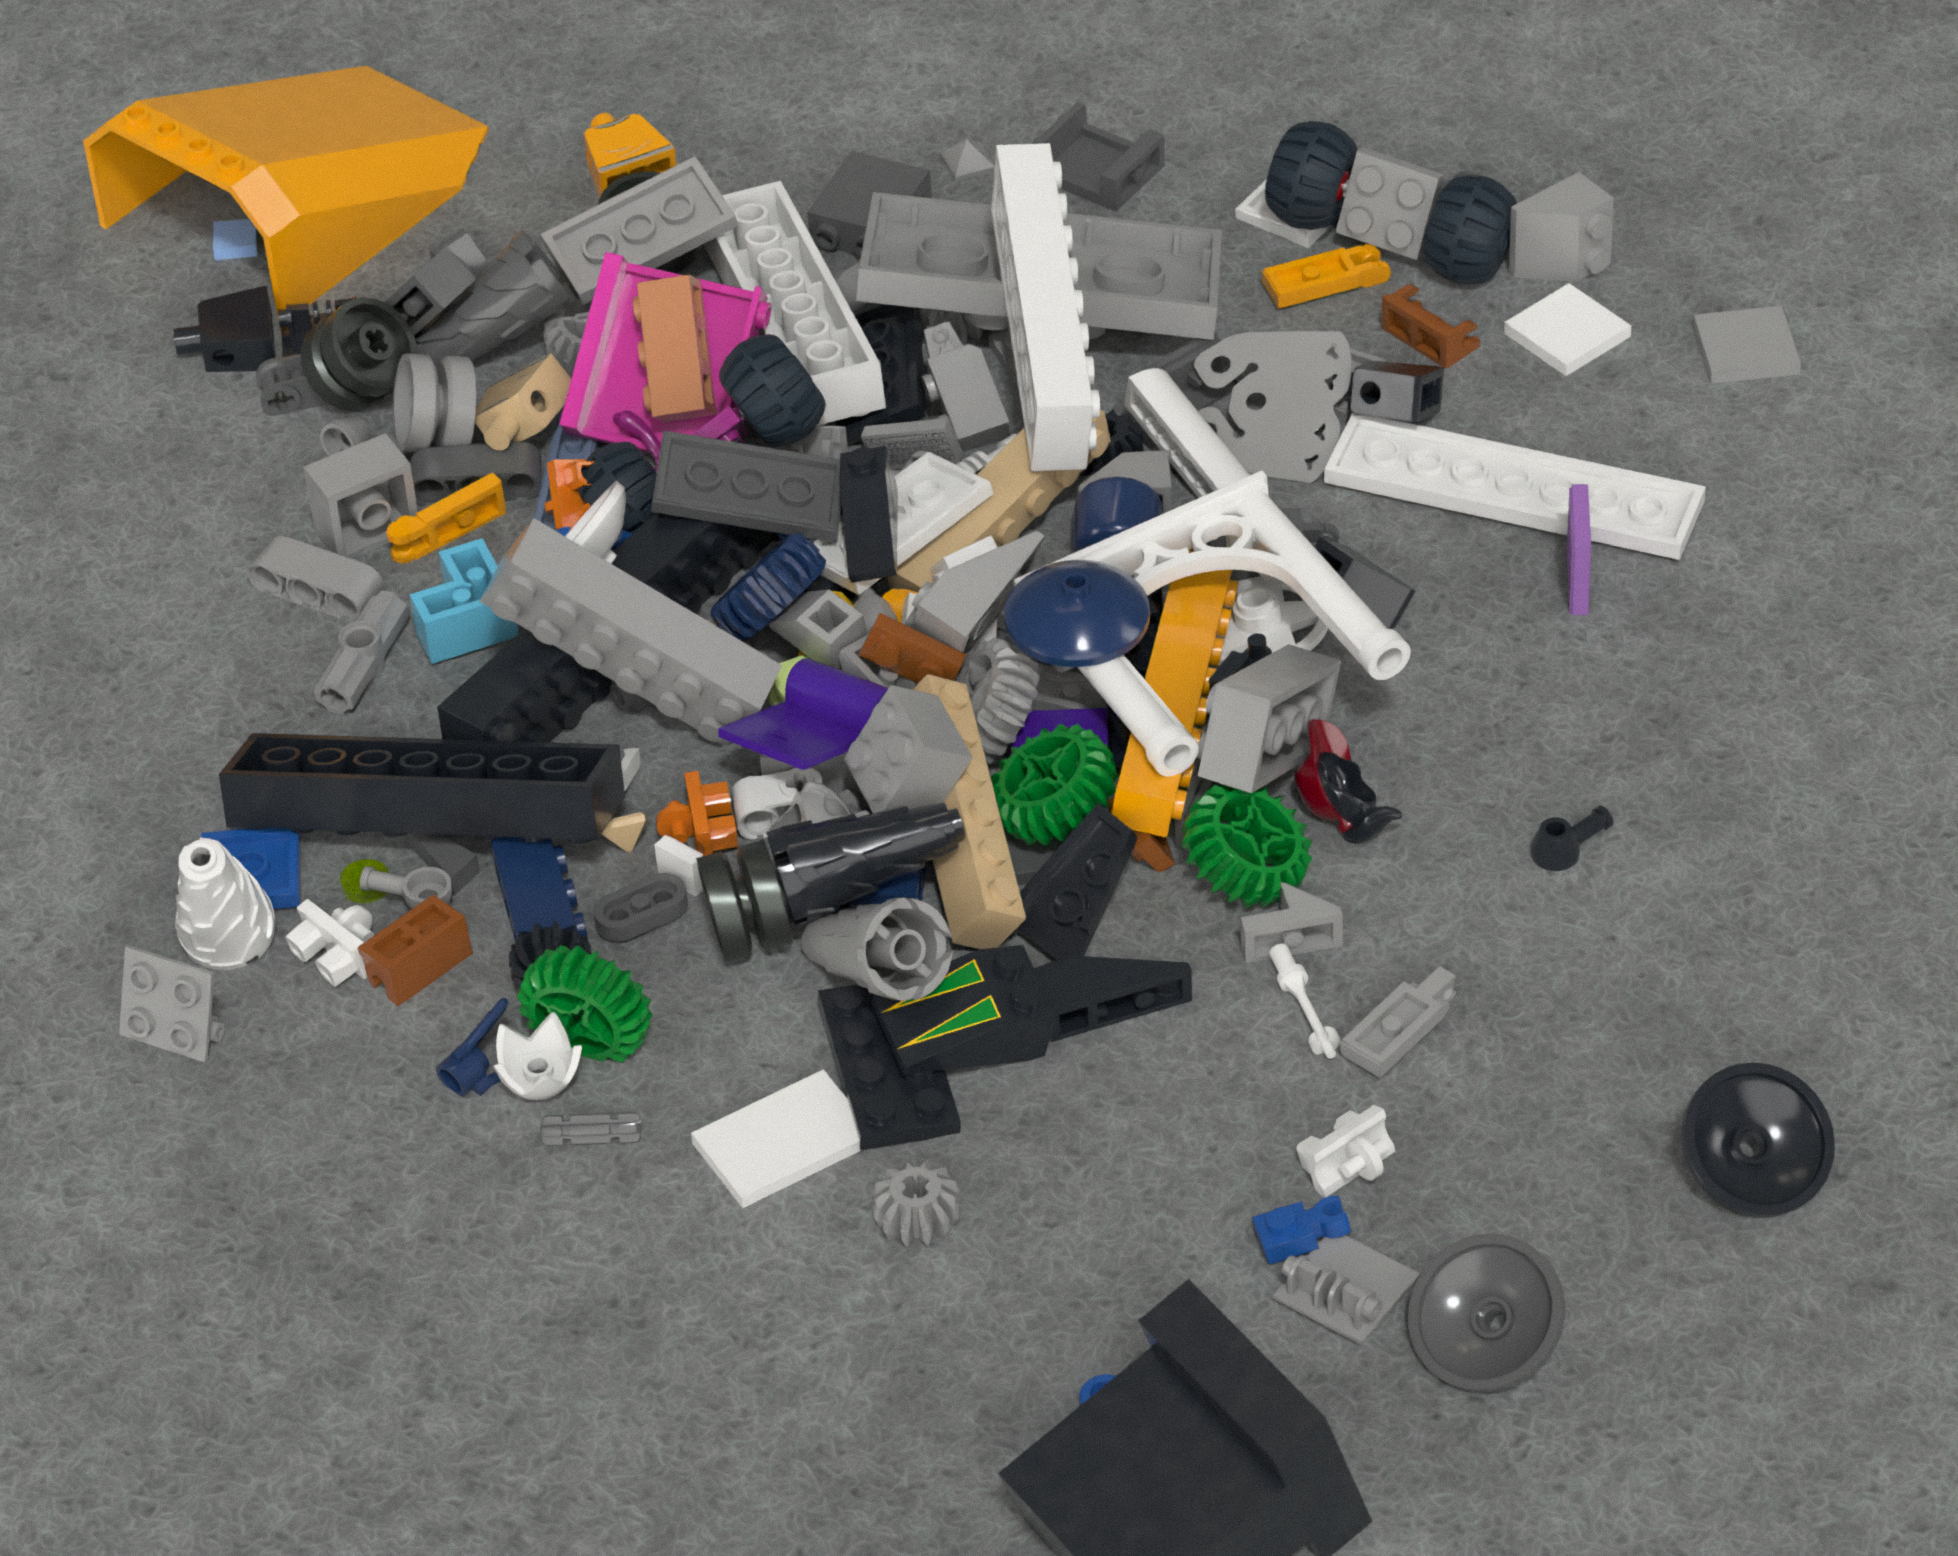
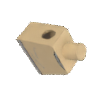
M549 353L490 384L476 409L475 424L484 434L486 443L491 448L502 451L507 449L511 442H521L541 432L564 406L571 377L552 353ZM533 391L541 393L537 399L533 395L531 397Z

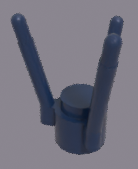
M501 998L466 1040L436 1067L437 1075L442 1083L461 1097L466 1095L471 1089L479 1096H482L490 1087L501 1082L496 1072L486 1075L485 1070L490 1066L489 1060L477 1045L506 1011L508 1006L506 998Z

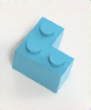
M483 538L440 551L439 558L444 584L410 594L416 636L431 664L491 646L519 635L517 623L498 617L491 608L479 602L498 567Z

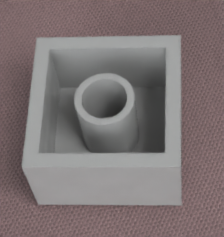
M386 433L303 467L314 530L330 552L353 558L389 543L386 534V528L389 527L388 524H391L392 521L396 522L403 515L416 516V513H418L411 465Z
M890 685L881 701L874 707L871 717L859 736L850 745L844 760L872 813L901 806H907L908 809L945 802L973 757L938 695Z

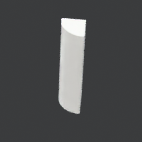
M1153 368L1140 371L1128 377L1125 407L1160 450H1168L1169 462L1198 498L1250 476L1166 371Z

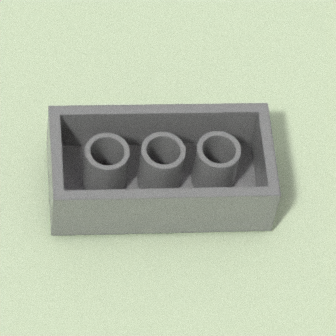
M1288 644L1214 685L1209 692L1206 702V712L1210 714L1208 728L1202 734L1198 743L1197 759L1201 760L1198 776L1253 793L1301 764L1310 753L1308 721L1320 719L1329 722L1341 660Z

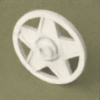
M1262 577L1240 580L1236 593L1238 596L1234 602L1233 609L1224 607L1232 610L1226 638L1217 636V638L1225 639L1219 666L1232 650L1243 653L1248 648L1247 639L1252 634L1260 633L1265 635L1267 646L1272 650V653L1288 644L1311 651L1324 638L1328 627L1305 601L1284 602L1283 590L1297 592L1277 578L1266 581ZM1316 624L1302 641L1295 644L1292 632Z

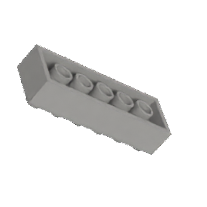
M535 518L532 519L502 557L479 601L491 608L498 617L513 621L529 630L542 643L554 645L573 656L581 666L595 669L615 681L622 690L637 694L656 705L658 710L664 715L678 718L697 729L699 734L705 739L728 745L730 741L718 737V728L759 712L782 667L781 664Z

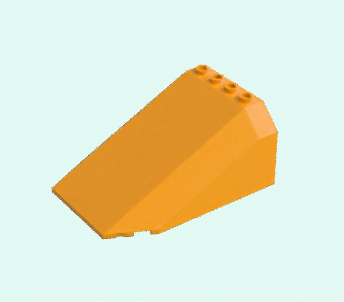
M360 66L137 100L83 140L100 226L105 229L119 221L186 171L230 192L264 239L278 317V310L286 309V304L308 303L310 305L461 191L466 182L467 172L472 162H475L478 156V148L484 142L489 127L368 66Z

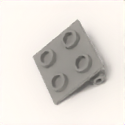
M130 945L125 946L119 1035L206 1062L208 1059L209 1042H219L225 1032V1025L219 1022L217 1016L211 1014L214 972Z
M1347 1235L1338 1238L1324 1237L1318 1243L1319 1249L1311 1251L1307 1257L1301 1255L1297 1258L1290 1255L1282 1267V1274L1287 1276L1288 1279L1274 1293L1273 1299L1360 1345L1366 1341L1420 1276V1273Z

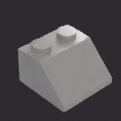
M1577 172L1511 206L1509 273L1516 278L1577 282L1591 274L1602 272L1611 264L1614 197L1581 172Z

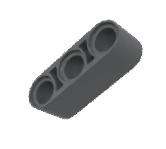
M511 442L508 448L502 451L495 450L488 444L428 447L418 450L411 457L412 478L416 502L419 506L438 502L492 472L502 482L505 501H516L517 497H527V500H532L540 492L541 453L534 445L527 442Z

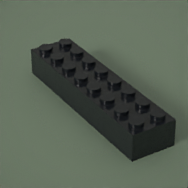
M251 733L219 773L226 827H244V829L249 828L253 830L263 828L290 829L291 832L298 834L309 833L315 830H332L340 835H354L360 832H382L384 836L398 837L407 833L428 834L429 837L436 839L448 838L453 835H471L479 840H493L499 837H521L522 840L527 842H538L547 838L568 839L571 843L583 844L599 839L625 798L620 746L618 744Z

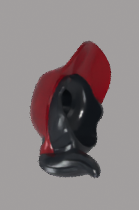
M1320 719L1309 720L1310 753L1294 774L1299 795L1307 809L1316 817L1334 822L1344 839L1354 844L1368 841L1381 832L1391 821L1401 819V811L1394 807H1376V794L1363 781L1360 766L1352 761L1349 746L1343 733L1330 722Z

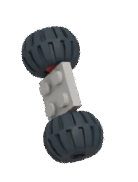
M1318 121L1302 122L1292 126L1279 142L1269 167L1265 185L1266 203L1278 219L1291 227L1309 230L1326 228L1332 225L1340 216L1336 233L1418 260L1424 251L1427 263L1437 274L1451 282L1468 285L1483 283L1491 279L1498 271L1510 245L1511 206L1517 204V202L1504 185L1487 176L1465 175L1456 177L1445 185L1439 195L1444 174L1364 147L1358 150L1355 142L1345 131L1333 124Z

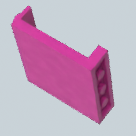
M605 252L559 423L567 434L608 444L624 441L631 442L640 451L651 453L636 434L613 421L615 413L629 410L640 417L652 429L660 444L663 430L691 435L716 416L711 415L664 423L653 418L652 412H648L644 404L643 388L645 385H648L647 368L642 367L638 354V343L643 340L642 324L636 321L633 310V298L638 296L637 283L682 275L628 263L622 255ZM698 279L702 283L716 414L718 415L728 406L731 409L736 407L739 410L719 381L720 369L726 357L739 343L758 336L760 329L767 328L772 304L767 302L768 297L762 287L755 286L754 291Z

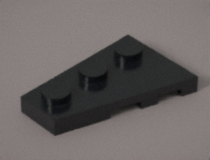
M1097 803L1020 891L1026 919L1017 930L1055 961L1073 956H1084L1138 836L1132 829Z

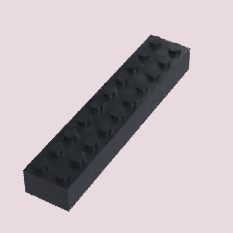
M740 440L737 441V443L746 444ZM656 513L613 551L617 556L611 564L686 609L698 614L701 605L715 593L723 592L732 577L743 567L753 565L764 548L773 540L778 541L780 539L776 532ZM524 629L437 706L442 739L551 742L564 729L575 726L580 720L582 713L596 700L601 701L610 693L612 679L595 669L581 666L573 656L554 645L542 643L535 638L532 632Z

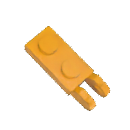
M1365 244L1364 246L1359 245L1348 249L1343 247L1264 268L1262 270V283L1277 308L1280 309L1359 288L1360 286L1366 288L1385 283L1391 277L1390 274L1392 272L1389 265L1385 261L1382 262L1380 260L1381 255L1378 248L1371 244Z
M492 472L416 513V516L403 515L396 522L392 521L391 524H388L389 527L386 528V534L389 542L393 543V548H390L393 561L408 564L413 559L417 560L506 514L501 480Z

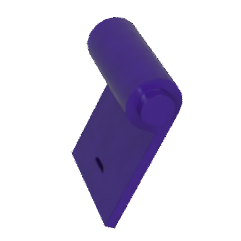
M810 658L801 659L792 667L787 677L784 702L718 728V737L777 761L805 770L848 752L850 745L857 739L871 717L874 707L881 701L888 688Z

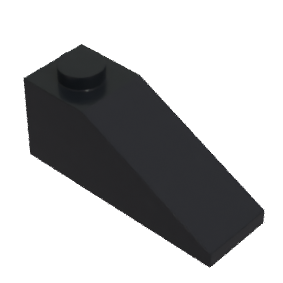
M886 446L875 448L863 447L851 452L840 453V491L850 582L854 583L897 575L898 487Z
M1073 956L1034 968L1056 1014L1050 1042L1192 1001V969L1187 962Z

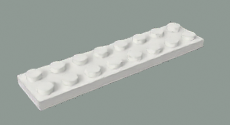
M1356 413L1351 414L1324 469V483L1567 535L1569 488H1571L1572 484H1588L1591 541L1678 560L1682 556L1702 509L1706 493V486Z

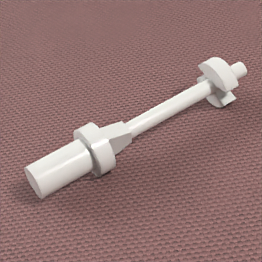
M1286 944L1273 946L1269 955L1278 971L1277 982L1282 991H1289L1298 999L1314 1031L1308 1039L1313 1053L1317 1055L1325 1052L1327 1058H1334L1336 1056L1335 1049L1340 1044V1037L1335 1028L1330 1026L1323 1028L1309 1001L1305 988L1308 982L1307 972L1302 965L1296 964Z

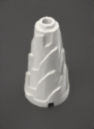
M200 838L188 846H184L179 855L178 863L180 876L178 880L179 894L176 895L177 912L175 919L176 931L181 947L183 946L191 960L203 967L214 970H230L247 966V961L256 955L258 959L261 958L271 945L276 927L274 909L266 892L240 861L232 857L219 841Z

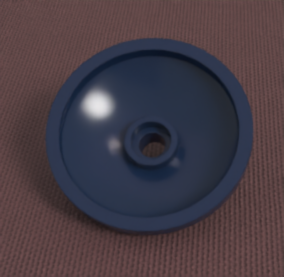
M1092 560L1060 561L1032 572L1023 578L1010 592L1004 611L1008 635L1020 650L1041 662L1064 667L1093 666L1106 663L1124 655L1135 647L1145 635L1150 620L1149 600L1140 583L1128 573L1114 566Z

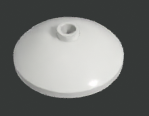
M616 481L608 487L565 536L609 563H612L617 556L610 549L616 542L624 524L626 505L624 486Z

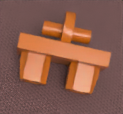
M554 459L547 462L552 500L547 501L544 505L546 514L554 515L556 530L569 526L571 530L591 507L589 503L585 504L578 493V489L586 485H593L587 484V479L583 477L581 469L590 467L595 461H586L587 459Z
M698 771L684 773L688 805L681 804L679 801H671L667 804V807L656 816V827L659 835L662 837L664 835L670 836L683 844L690 836L694 835L696 851L702 853L703 856L713 854L712 851L738 847L734 815L707 819L710 816L732 813L727 781L701 785Z

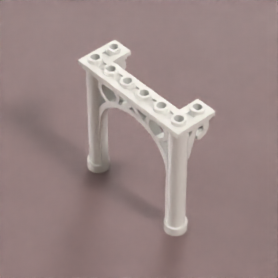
M1263 471L1252 474L1052 562L1092 560L1109 564L1128 573L1130 576L1134 575V579L1140 583L1147 596L1173 581L1203 572L1216 570L1258 572L1266 581L1277 578L1295 590L1372 678L1385 680L1395 676L1405 667L1410 658L1411 650L1408 643L1397 631L1387 629L1269 498L1267 475ZM1226 535L1227 547H1211L1206 545L1209 541ZM1032 572L1014 579V587ZM1124 655L1106 663L1077 667L1146 749L1148 761L1159 774L1163 776L1178 775L1192 765L1198 755L1199 746L1197 741ZM1053 665L1060 673L1074 668Z

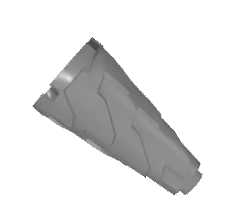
M894 898L882 904L858 905L856 909L840 910L838 914H831L827 917L810 921L801 937L802 949L808 959L825 967L827 972L855 980L858 986L869 988L870 993L901 1001L908 999L918 1000L934 991L947 974L953 951L946 950V937L952 938L945 919L928 903L911 898Z

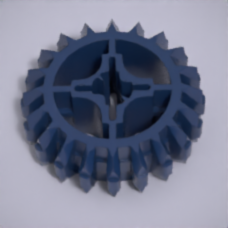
M802 533L789 535L742 576L713 605L710 616L717 623L716 626L742 642L753 637L823 572L826 560L819 553L820 549L811 540L808 541Z

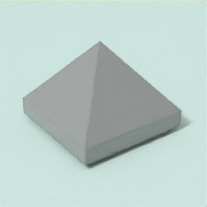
M966 139L940 152L941 159L955 182L993 172L995 168L981 142Z

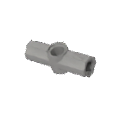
M381 590L378 595L371 596L357 621L347 624L340 630L338 636L340 648L314 688L316 701L324 705L328 712L344 715L348 709H353L370 680L380 676L386 666L385 655L410 616L408 604L403 602L396 593Z

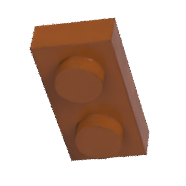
M879 613L860 650L859 656L918 684L927 674L954 681L966 654Z

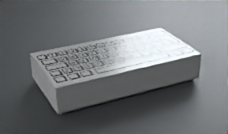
M949 418L864 426L861 435L866 448L886 446L892 469L902 468L910 460L912 454L920 450L931 452L951 463L960 462L963 453Z

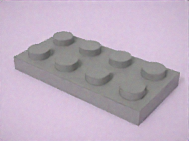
M694 156L540 235L544 247L580 303L584 305L593 300L605 252L622 255L628 263L655 269L738 227L735 214L701 163Z

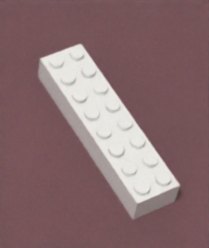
M1050 143L996 145L991 204L1031 471L1087 469L1088 451L1096 450L1097 444L1095 422H1092V418H1099L1100 416L1099 391L1091 390L1090 384L1094 383V360L1092 356H1085V351H1088L1089 348L1088 325L1079 321V318L1083 317L1082 290H1074V285H1077L1078 282L1076 257L1069 258L1068 253L1072 252L1071 225H1063V221L1067 219V198L1065 193H1058V189H1061L1062 186L1061 163L1053 162Z
M777 181L722 195L735 214L738 227L704 243V247L724 285L754 291L755 286L762 287L768 297L767 302L772 304V310L767 328L760 329L758 336L772 334L779 337L812 377V381L826 402L825 411L817 426H824L829 422L853 416H864L872 411L886 408L880 362L782 182Z

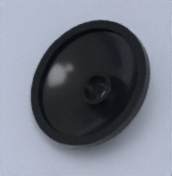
M1741 1063L1718 1071L1695 1091L1686 1107L1682 1121L1681 1140L1683 1153L1693 1177L1700 1187L1717 1203L1742 1215L1761 1218L1776 1217L1800 1208L1820 1191L1832 1169L1835 1154V1137L1826 1108L1816 1093L1804 1081L1791 1072L1773 1065ZM1741 1141H1745L1752 1146L1753 1156H1747L1741 1151Z

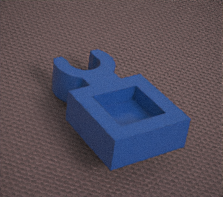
M1339 1195L1325 1197L1317 1202L1314 1208L1305 1210L1302 1201L1252 1217L1255 1231L1269 1265L1286 1260L1290 1255L1298 1256L1319 1249L1317 1238L1323 1236L1338 1238L1351 1232L1346 1212H1343Z

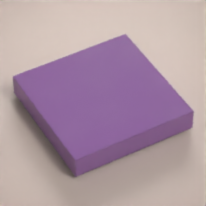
M1572 484L1571 488H1569L1567 530L1569 613H1572V615H1588L1591 568L1588 484Z

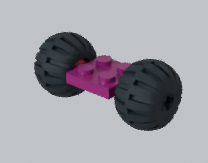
M772 334L754 336L739 343L730 352L719 372L721 385L738 406L739 410L736 407L731 409L728 406L691 435L737 442L738 440L744 442V439L751 435L743 425V422L746 421L744 417H746L766 444L774 447L791 445L807 437L819 424L826 408V402L807 370L779 337ZM625 441L612 443L594 451L587 458L586 461L595 462L590 467L581 469L583 477L587 479V484H593L578 489V493L585 504L589 503L591 506L608 487L618 481L624 486L626 494L624 524L621 530L633 534L656 514L651 512L657 471L635 444Z

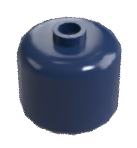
M1107 477L1088 483L1078 493L1074 506L1072 544L1074 553L1161 515L1162 503L1157 492L1144 482L1126 477Z

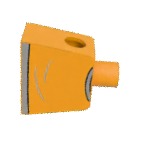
M600 113L593 118L590 128L583 134L587 166L599 197H601L605 188L619 178L632 173L648 171L662 173L676 166L674 146L640 114H631L615 120L610 113Z

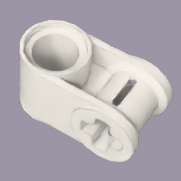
M793 768L773 774L749 776L735 783L731 789V799L740 835L749 840L758 839L757 835L762 834L766 838V832L769 831L770 827L781 820L783 814L792 806L793 798L799 792L798 781H802L803 787L808 781L823 783L820 773L813 768L805 770Z

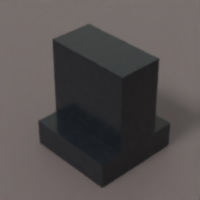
M1190 1279L1186 1280L1138 1320L1151 1348L998 1473L1024 1521L1056 1556H1290L1304 1544L1316 1556H1332L1373 1522L1326 1417Z

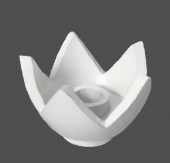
M554 1012L544 1019L529 1038L506 1025L500 1024L496 1042L498 1064L493 1065L502 1083L513 1093L529 1100H545L562 1092L571 1082L580 1061L582 1045L571 1048L566 1030Z

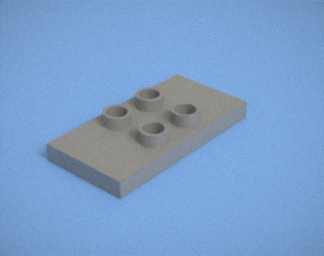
M873 192L858 270L856 301L964 313L965 320L975 327L988 330L1009 328L991 205ZM1067 213V219L1063 221V225H1071L1073 240L1072 252L1068 253L1069 258L1076 257L1078 265L1077 285H1074V290H1082L1083 317L1079 318L1080 323H1087L1089 339L1102 336L1106 328L1214 340L1218 308L1222 230Z

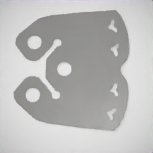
M1341 331L1246 332L1231 335L1203 351L1196 358L1194 367L1205 385L1210 388H1223L1247 369L1248 364L1255 363L1258 365L1257 371L1248 374L1232 389L1228 412L1239 429L1244 430L1243 437L1235 438L1233 436V429L1219 409L1206 407L1198 411L1207 423H1213L1216 426V434L1243 468L1254 473L1263 471L1268 477L1308 484L1318 479L1324 472L1340 436L1341 426L1333 407L1346 394L1351 380V352ZM1332 344H1336L1334 352L1338 355V359H1334L1331 355L1326 354L1332 347ZM1219 356L1227 357L1231 362L1230 368L1224 373H1215L1211 369L1212 361ZM1337 374V377L1332 381L1333 389L1329 390L1325 379ZM1253 393H1261L1266 398L1265 405L1259 410H1252L1246 404L1247 398ZM1325 424L1326 427L1322 432L1325 439L1321 440L1314 432ZM1318 455L1317 460L1312 462L1311 470H1308L1305 459Z

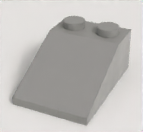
M1034 531L944 571L934 585L927 581L912 602L915 608L904 625L966 654V659L969 651L977 645L1004 610L1007 598L1014 588L1013 580L1031 572L1045 536L1039 531Z

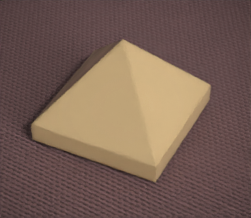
M639 812L613 818L602 832V835L626 852H632L649 822L648 813Z

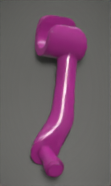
M629 410L615 413L613 421L636 434L644 442L654 459H659L661 444L652 429L640 417Z

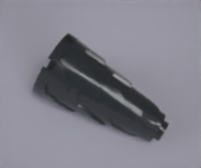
M945 802L908 809L907 806H901L860 817L851 814L817 823H812V820L766 832L795 926L840 910V905L879 890V885L924 868L925 862L959 848L957 839L966 836L958 809L948 810Z

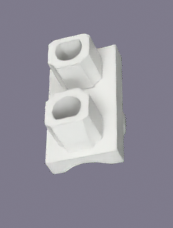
M307 898L297 907L302 922L285 937L290 951L302 962H307L322 948H325L327 952L318 958L315 964L323 978L334 987L338 986L353 973L366 979L363 957L359 955L358 946L374 936V933L370 931L373 921L371 913L363 906L355 905L346 910L337 908L332 913V916H329Z
M1373 1105L1361 1114L1349 1110L1337 1118L1332 1133L1322 1139L1310 1136L1297 1145L1301 1167L1311 1174L1314 1188L1323 1197L1331 1195L1359 1175L1366 1180L1372 1181L1383 1173L1382 1160L1396 1152L1394 1144L1385 1128L1386 1114L1383 1108Z

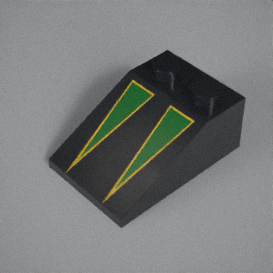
M1023 945L979 949L952 960L947 974L938 987L918 1000H893L874 994L871 1001L903 1075L929 1070L932 1072L1030 1061L1044 1057L1056 1020V1014Z

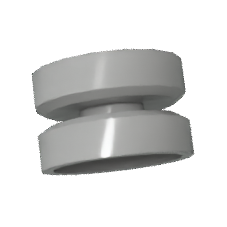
M402 355L395 376L392 413L395 443L401 452L415 453L420 449L430 447L432 442L435 447L471 444L476 416V379L473 363L469 357L443 356L437 366H435L430 355Z

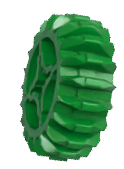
M1061 723L1053 732L1044 727L1040 735L1033 739L1026 735V743L1019 748L1011 747L1012 755L1009 759L998 761L1001 771L994 773L990 777L1002 825L1005 830L1012 834L1015 839H1023L1028 845L1038 840L1046 846L1053 837L1063 842L1067 833L1074 831L1097 803L1105 809L1108 808L1106 798L1116 793L1114 782L1118 779L1119 775L1116 771V763L1113 760L1112 752L1098 735L1094 734L1091 729H1082L1079 724L1073 725L1068 729Z
M1221 784L1220 787L1214 785L1206 790L1201 798H1198L1190 807L1188 817L1185 819L1181 829L1185 833L1181 846L1190 851L1186 863L1198 866L1199 868L1197 879L1206 878L1212 883L1211 893L1218 890L1225 892L1228 903L1240 898L1246 909L1256 903L1265 908L1269 904H1273L1274 901L1280 902L1281 882L1296 888L1302 883L1304 875L1307 873L1306 870L1309 868V863L1312 860V857L1308 854L1312 841L1303 836L1307 825L1294 820L1296 809L1287 810L1281 804L1282 795L1276 798L1270 797L1267 794L1265 785L1253 793H1249ZM1220 821H1228V824H1222ZM1265 863L1273 864V867H1266Z
M562 945L555 951L546 949L542 956L535 960L534 964L529 965L523 975L524 980L520 985V991L517 995V999L521 1002L519 1012L528 1018V1028L536 1030L544 1019L554 1012L566 1030L571 1048L582 1045L581 1057L600 1062L611 1058L614 1061L623 1063L628 1055L633 1054L635 1049L641 1046L647 1036L646 1032L650 1027V1020L653 1016L648 1009L651 1000L642 994L643 985L641 983L631 981V971H622L615 966V959L607 961L600 957L597 950L592 954H588L578 945L572 951Z

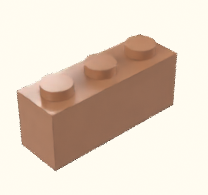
M682 275L638 282V296L633 298V310L636 321L642 324L643 340L638 343V354L642 367L647 368L648 385H645L643 388L644 404L647 411L652 412L653 418L664 423L717 415L701 281L691 275Z

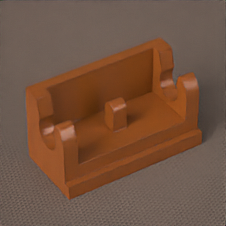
M1407 284L1393 294L1388 293L1382 297V329L1445 369L1480 347L1479 338L1467 336L1468 333L1473 332L1478 326L1471 320L1463 321L1456 327H1453L1436 314H1432L1422 308L1420 301L1415 299L1409 302L1407 299L1419 291V288L1413 284Z
M431 895L358 946L359 955L363 957L366 974L372 987L376 989L384 983L388 999L396 1006L403 1004L473 954L465 916L435 895Z

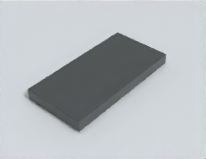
M663 430L651 512L788 535L802 533L806 538L836 542L842 504L840 459Z

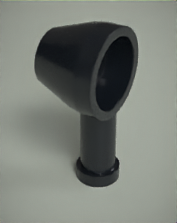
M1599 805L1592 810L1590 815L1573 826L1563 818L1552 817L1546 819L1533 837L1531 843L1532 860L1539 867L1549 871H1562L1571 868L1579 860V845L1601 830H1607L1613 826L1614 821L1611 813L1604 806Z

